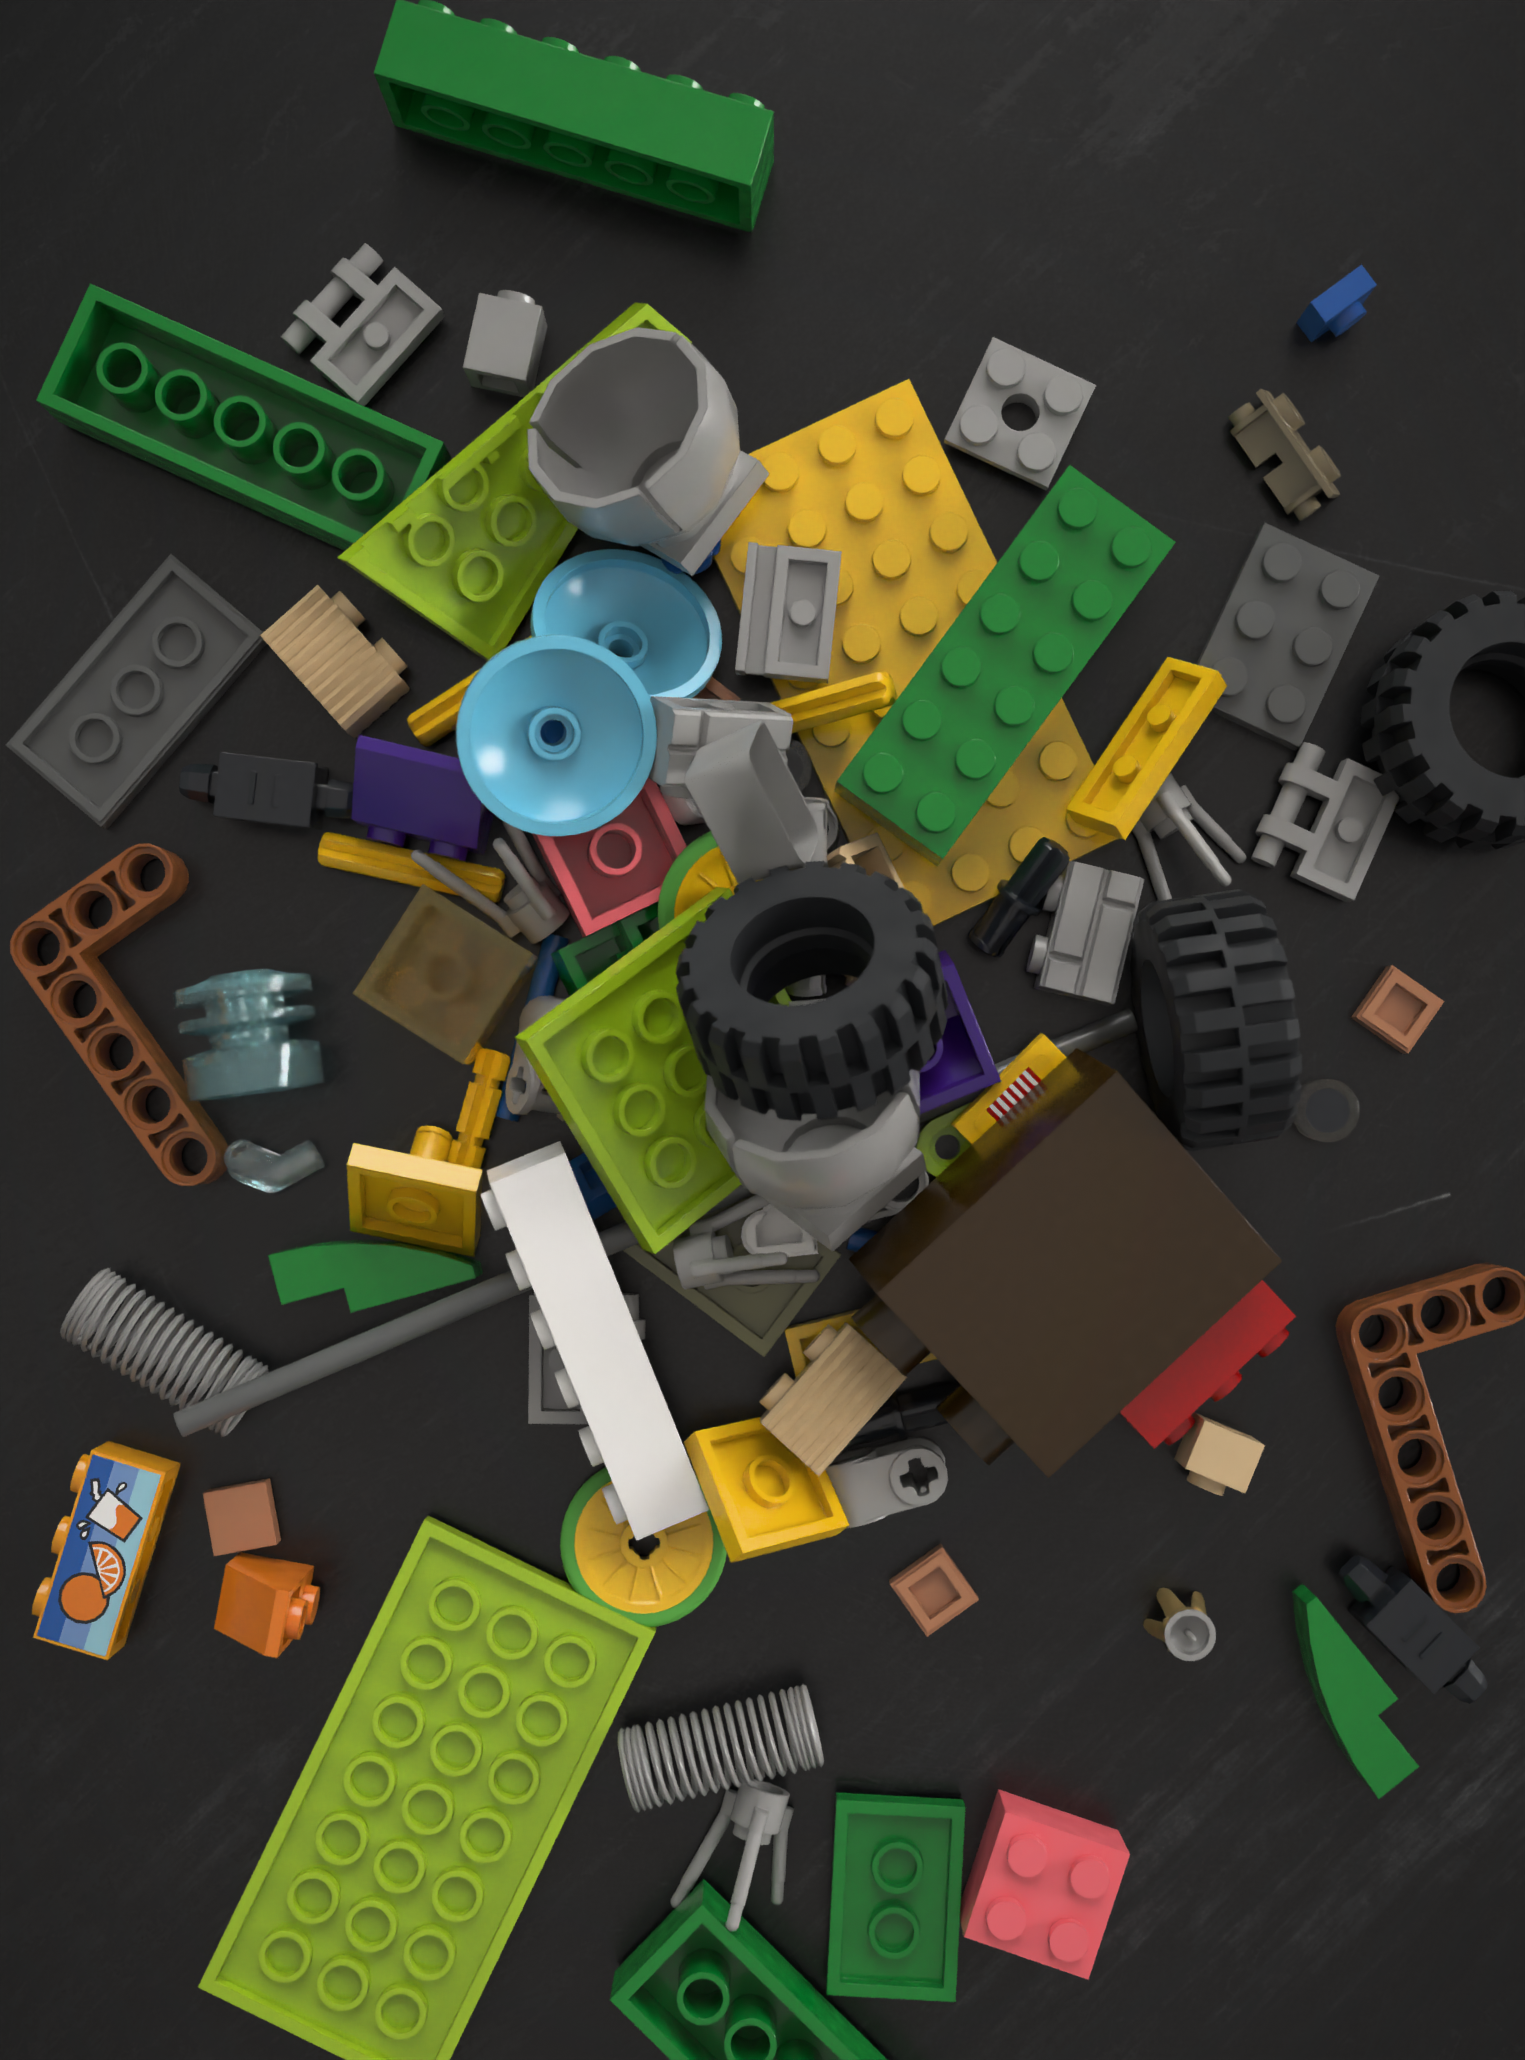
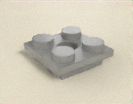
M993 337L944 439V443L1047 491L1096 385ZM1011 403H1024L1033 410L1036 424L1025 431L1013 430L1003 421L1002 409Z

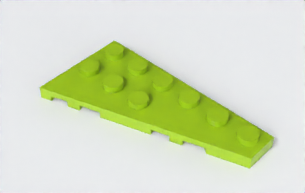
M635 302L337 558L482 659L489 661L494 655L506 648L534 602L542 582L553 571L578 530L576 526L564 518L529 470L527 429H533L529 421L550 380L589 344L636 327L676 332L690 343L692 341L650 305Z

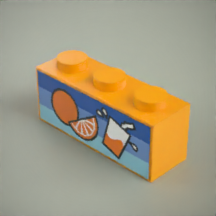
M107 1441L92 1449L90 1455L83 1454L74 1470L70 1490L78 1493L71 1516L65 1515L61 1519L52 1541L51 1552L58 1555L52 1578H44L33 1602L32 1614L39 1616L33 1638L104 1660H109L125 1646L179 1472L180 1462L111 1441Z

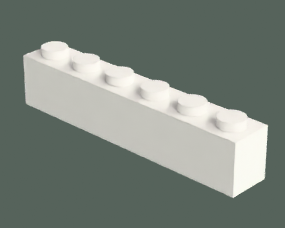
M558 1141L487 1170L492 1189L481 1193L483 1203L495 1231L506 1226L509 1229L516 1250L505 1254L519 1290L521 1291L532 1286L541 1309L530 1313L531 1319L544 1350L557 1346L565 1368L554 1372L568 1408L570 1409L580 1404L589 1426L578 1430L592 1467L605 1463L613 1484L603 1487L602 1490L616 1525L628 1520L637 1541L708 1511V1505L561 1142Z

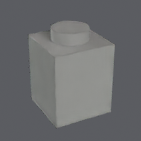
M500 290L497 296L479 293L463 369L470 386L519 397H525L534 389L548 326L542 306L535 305L533 298L511 290Z

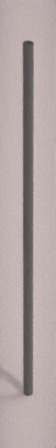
M1126 1008L1050 1041L1067 1057L1076 1048L1087 1053L1132 1034L1138 1030V1026L1133 1013L1129 1008ZM1019 1054L996 1063L995 1067L998 1074ZM986 1088L920 1114V1123L974 1101ZM740 1185L704 1215L754 1194L745 1189L743 1185ZM626 1221L598 1232L607 1257L639 1244ZM509 1270L174 1413L177 1428L180 1434L186 1437L533 1288L531 1286L520 1291L512 1271Z

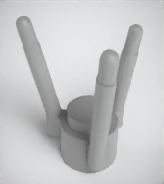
M1169 773L1132 829L1138 840L1158 901L1172 899L1150 833L1154 830L1160 840L1179 830L1206 868L1212 873L1218 883L1224 887L1231 883V877L1191 821L1194 820L1235 862L1243 863L1246 860L1245 853L1196 802L1187 786H1179L1172 773Z
M503 820L502 822L529 871L528 873L518 857L502 838H497L493 841L494 849L518 883L504 898V902L509 907L507 911L500 908L421 850H414L411 853V858L415 863L497 922L509 938L522 932L531 944L537 943L559 928L570 915V911L558 897L561 894L545 873L523 830L513 827Z
M755 1195L710 1218L697 1220L689 1227L690 1236L674 1239L673 1242L676 1270L683 1289L704 1286L705 1290L727 1285L812 1283L820 1279V1273L817 1270H753L786 1264L788 1256L784 1252L734 1257L728 1235L716 1237L715 1231L770 1204L759 1195Z
M742 1779V1784L738 1791L726 1790L720 1812L680 1880V1884L671 1898V1906L676 1908L688 1896L690 1890L693 1889L731 1820L735 1823L732 1833L738 1838L745 1840L746 1844L731 1898L726 1928L734 1932L739 1927L760 1845H769L772 1835H774L771 1902L774 1905H780L783 1902L788 1829L794 1812V1808L787 1806L790 1796L789 1792L776 1785L764 1781L759 1782L756 1779L750 1785Z

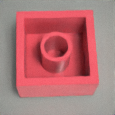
M647 778L637 797L621 814L596 829L570 836H544L532 833L582 938L658 902L661 887L668 870L679 854L687 847L657 783Z
M998 1789L961 1899L960 1923L963 1936L1088 1980L1130 1856L1119 1830Z

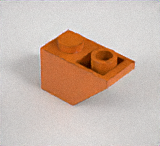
M238 1553L225 1566L214 1629L264 1656L278 1658L293 1639L300 1640L304 1626L312 1625L320 1599V1587L311 1585L315 1566L248 1553Z

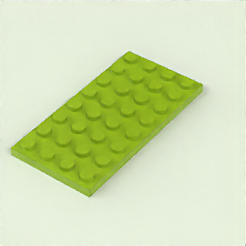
M427 1515L198 1988L345 2060H450L654 1637L657 1627H647L578 1594L570 1584Z

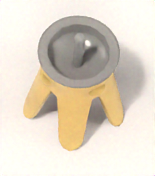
M1160 1588L1156 1596L1166 1618H1164L1163 1622L1145 1619L1143 1624L1145 1630L1152 1636L1165 1642L1168 1651L1175 1657L1185 1661L1202 1659L1212 1650L1216 1640V1630L1213 1622L1206 1615L1205 1601L1202 1594L1194 1591L1191 1598V1607H1186L1170 1589Z

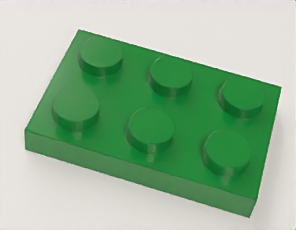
M836 1792L826 1995L956 2002L965 1827V1803L963 1799Z

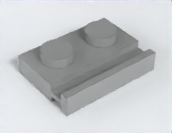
M748 542L735 666L736 675L752 674L762 675L765 678L828 684L842 551L784 545L772 547Z

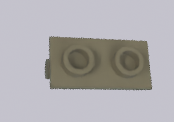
M1260 389L1256 394L1264 405L1255 411L1251 403L1248 402L1228 417L1234 425L1230 432L1237 439L1255 467H1259L1275 454L1278 455L1283 463L1263 478L1284 507L1286 514L1294 512L1299 521H1302L1321 507L1315 497L1319 493L1324 491L1328 498H1337L1341 495L1333 484L1341 474L1320 445L1310 451L1297 430L1305 422L1289 398L1282 393L1274 399L1269 391Z

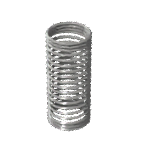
M110 1268L99 1271L84 1287L67 1313L60 1330L62 1339L72 1342L73 1346L80 1344L83 1352L90 1350L92 1358L100 1356L102 1364L110 1362L112 1370L120 1368L122 1376L130 1374L131 1382L139 1380L141 1388L149 1386L151 1394L159 1392L161 1400L169 1398L170 1405L179 1404L180 1410L198 1403L199 1399L211 1385L212 1387L205 1399L219 1394L222 1389V1392L268 1373V1365L263 1366L262 1362L257 1363V1358L252 1359V1355L244 1358L238 1366L243 1356L242 1349L237 1350L229 1359L233 1351L232 1343L226 1345L220 1352L223 1346V1337L216 1339L212 1345L213 1331L208 1332L201 1339L204 1333L203 1325L198 1326L192 1332L194 1320H189L183 1325L185 1320L184 1313L174 1318V1307L164 1312L165 1302L155 1305V1295L145 1300V1290H140L136 1293L135 1284L126 1287V1278L116 1275L115 1271L111 1272ZM123 1302L122 1306L120 1307V1309L118 1310V1312L116 1313V1315L114 1316V1318H113V1319L111 1320V1322L109 1323V1321H110V1319L112 1318V1316L114 1315L115 1311H116L117 1308L120 1306V1304ZM132 1309L131 1313L129 1314V1316L127 1317V1319H126V1320L124 1321V1323L122 1324L123 1320L125 1319V1317L127 1316V1314L129 1313V1311ZM96 1332L92 1343L86 1346L87 1340ZM105 1337H106V1340H105V1342H104L102 1348H101L98 1352H96L97 1346H98V1345L105 1339ZM116 1343L112 1354L106 1358L107 1351ZM127 1347V1349H126V1351H125V1354H124L122 1360H120V1361L116 1364L117 1357H118V1356L125 1350V1348ZM137 1353L133 1364L126 1370L127 1363ZM148 1357V1359H147V1361H146V1363H145V1365H144V1367H143V1370H142L139 1374L136 1375L137 1368H138V1367L146 1360V1358ZM158 1363L152 1377L146 1381L147 1374ZM169 1367L163 1381L155 1388L158 1378ZM180 1371L173 1387L166 1392L168 1384ZM191 1375L189 1381L185 1386L184 1391L181 1395H179L176 1398V1394L179 1388L186 1382V1380ZM202 1379L194 1397L185 1405L188 1395ZM246 1411L209 1426V1429H215V1434L220 1433L221 1437H224L234 1429Z
M802 1683L800 1687L796 1685L794 1689L789 1687L787 1695L783 1689L779 1692L790 1751L778 1712L775 1694L770 1691L768 1695L780 1758L771 1731L764 1697L760 1694L758 1695L757 1701L764 1727L769 1762L761 1739L753 1701L750 1697L747 1698L746 1705L753 1730L758 1766L748 1736L741 1702L736 1700L735 1709L743 1739L747 1769L739 1747L730 1704L725 1703L723 1708L733 1747L736 1773L729 1755L719 1707L716 1705L713 1707L712 1712L722 1750L725 1777L717 1755L708 1710L703 1708L701 1716L711 1754L714 1780L706 1759L697 1713L692 1711L690 1720L701 1762L703 1784L696 1767L686 1716L681 1713L679 1725L690 1766L692 1788L685 1771L675 1719L670 1716L667 1720L668 1729L679 1770L681 1791L674 1775L672 1756L664 1722L659 1719L656 1726L669 1779V1793L663 1779L660 1753L653 1725L649 1721L645 1725L650 1757L658 1783V1796L653 1785L648 1751L641 1726L637 1724L636 1726L633 1725L632 1728L626 1727L625 1730L621 1728L618 1732L619 1756L626 1789L634 1810L639 1813L641 1809L644 1811L647 1807L652 1809L654 1805L661 1807L664 1799L671 1805L675 1800V1796L681 1802L684 1801L687 1794L694 1799L698 1791L703 1796H706L709 1787L714 1793H717L720 1789V1784L725 1790H729L731 1781L738 1788L742 1784V1779L748 1785L753 1782L754 1776L759 1782H762L765 1778V1772L770 1779H773L776 1775V1769L784 1777L787 1773V1765L790 1771L795 1774L798 1770V1761L801 1768L805 1771L810 1770L811 1767L816 1769L817 1765L822 1768L824 1757L807 1686Z

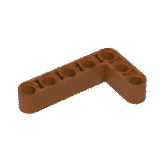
M150 843L137 844L123 851L24 921L13 933L10 941V953L16 966L162 1174L172 1183L180 1186L208 1184L219 1179L228 1167L230 1149L227 1142L97 958L175 903L185 893L189 883L187 867L177 854ZM160 859L165 867L163 883L155 890L146 891L141 883L142 869L149 861ZM106 895L112 904V915L104 926L96 929L89 919V909L96 898ZM53 932L59 940L60 951L57 958L45 966L38 957L37 946L45 934ZM88 983L96 993L97 1003L94 1010L88 1016L82 1018L73 1006V998L76 991L82 985ZM125 1035L133 1046V1058L126 1068L120 1070L112 1064L109 1050L112 1042L117 1037ZM157 1087L162 1088L170 1099L169 1113L160 1122L154 1121L146 1110L147 1096ZM192 1139L200 1141L207 1151V1163L205 1168L198 1174L190 1172L182 1161L183 1148Z
M1490 1263L1474 1264L1356 1300L1344 1307L1338 1315L1335 1325L1339 1346L1411 1578L1440 1608L1452 1613H1464L1477 1607L1484 1598L1487 1588L1486 1576L1417 1354L1512 1325L1525 1317V1276L1517 1270ZM1498 1277L1505 1286L1504 1300L1495 1309L1488 1310L1483 1302V1290L1490 1280ZM1439 1296L1445 1309L1443 1319L1437 1326L1427 1329L1421 1321L1422 1307L1428 1299ZM1372 1315H1379L1384 1323L1383 1337L1376 1345L1364 1347L1359 1338L1360 1326L1366 1318ZM1391 1377H1399L1403 1385L1401 1399L1390 1408H1382L1378 1397L1380 1386ZM1411 1439H1418L1422 1446L1420 1460L1409 1469H1401L1398 1464L1399 1449L1405 1442ZM1438 1501L1441 1507L1439 1521L1428 1530H1419L1417 1516L1420 1509L1429 1502ZM1457 1563L1460 1569L1458 1582L1453 1588L1439 1592L1436 1583L1438 1573L1443 1567Z

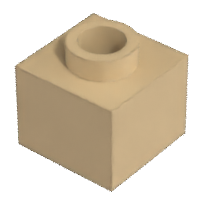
M1194 1412L1192 1416L1196 1421L1183 1436L1174 1458L1185 1469L1190 1470L1186 1480L1220 1496H1223L1226 1486L1246 1493L1265 1445L1250 1435Z

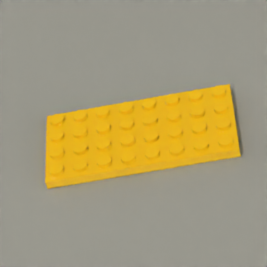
M910 379L748 454L761 462L769 472V476L722 536L720 551L717 555L713 556V560L740 616L748 542L772 547L784 545L842 551L828 684L770 678L780 700L883 671L888 672L892 676L898 698L997 564ZM1062 698L938 866L927 860L834 791L838 778L892 706L796 732L847 842L851 843L878 833L904 889L911 892L922 904L923 913L930 917L933 927L995 898L999 893L997 889L998 883L1001 880H1010L1037 841L1043 837L1052 839L1060 844L1068 852L1069 861L1076 860L1120 839L1075 823L1066 810V807L1093 769L1094 764Z

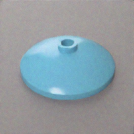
M605 549L574 556L564 561L548 574L537 591L532 607V637L552 634L580 637L599 644L614 654L623 656L618 657L635 672L647 691L649 698L651 696L693 698L710 681L720 658L722 649L721 625L717 612L705 592L684 572L674 574L665 568L661 559L644 553L622 549Z
M552 634L536 636L514 643L494 655L481 667L467 687L461 701L456 723V745L461 768L471 789L478 799L498 818L513 827L529 833L544 836H570L588 832L608 823L633 802L651 772L657 746V728L653 706L647 691L635 672L621 658L592 641L575 636ZM549 720H558L564 727L562 738L555 743L544 742L540 735L541 727Z

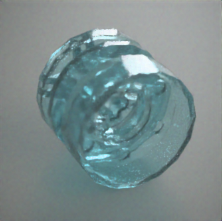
M273 969L238 971L211 976L194 986L178 989L173 992L176 1009L206 1008L207 1017L177 1024L179 1034L194 1037H210L211 1044L210 1050L196 1053L182 1060L188 1102L255 1095L326 1083L320 1041L290 1039L288 1026L315 1017V1006L285 1007L284 1001L285 997L312 991L311 974L285 973Z

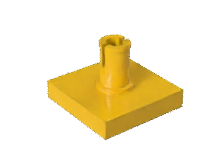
M426 1125L420 1126L417 1129L410 1154L353 1143L347 1162L350 1231L474 1257L481 1229L483 1170L448 1163L447 1158L452 1144V1136L446 1130L436 1126Z
M760 1417L694 1431L683 1442L731 1563L833 1537L849 1526L826 1470L818 1476L760 1423Z

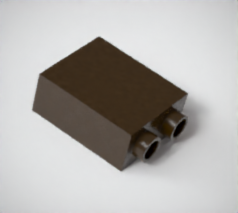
M1076 1048L849 1258V1261L876 1293L851 1318L904 1376L932 1353L955 1377L960 1385L936 1406V1409L987 1465L990 1466L1015 1442L1049 1478L1277 1267L1282 1260L1118 1071Z

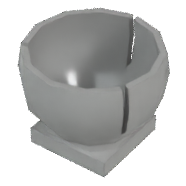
M636 327L589 344L550 380L529 421L533 429H527L529 470L541 489L568 522L593 538L629 546L640 545L691 576L695 574L769 476V472L758 459L740 450L737 407L725 380L696 347L676 332Z
M825 999L790 1001L788 1003L789 1006L805 1005ZM912 1069L909 1072L911 1079L909 1083L894 1095L886 1091L877 1096L875 1106L857 1112L856 1107L838 1111L839 1118L821 1121L817 1119L816 1114H802L801 1121L777 1118L775 1110L769 1109L766 1115L742 1107L739 1098L733 1100L726 1097L714 1086L712 1077L707 1075L705 1097L707 1131L743 1187L748 1189L749 1192L764 1198L832 1252L926 1170L923 1153L914 1147L919 1138L920 1084L918 1071Z

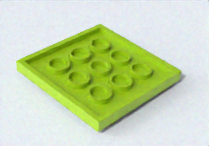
M716 887L515 1037L641 1248L652 1254L658 1253L742 1185L707 1131L705 1115L707 1075L698 1060L676 990L679 983L676 975L678 958L683 949L686 948L685 941L697 921L706 922L705 912L719 897L727 900L733 896L730 888ZM784 988L772 997L768 1003L789 1006L788 1002L791 999Z

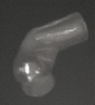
M237 1140L231 1143L224 1153V1164L233 1179L267 1193L279 1192L324 1167L321 1155L310 1140L297 1145L281 1155L253 1144L248 1140Z

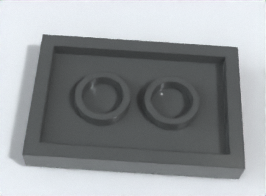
M1264 523L1254 539L1196 664L1219 671L1227 685L1211 712L1295 751L1300 748L1380 576L1272 525Z

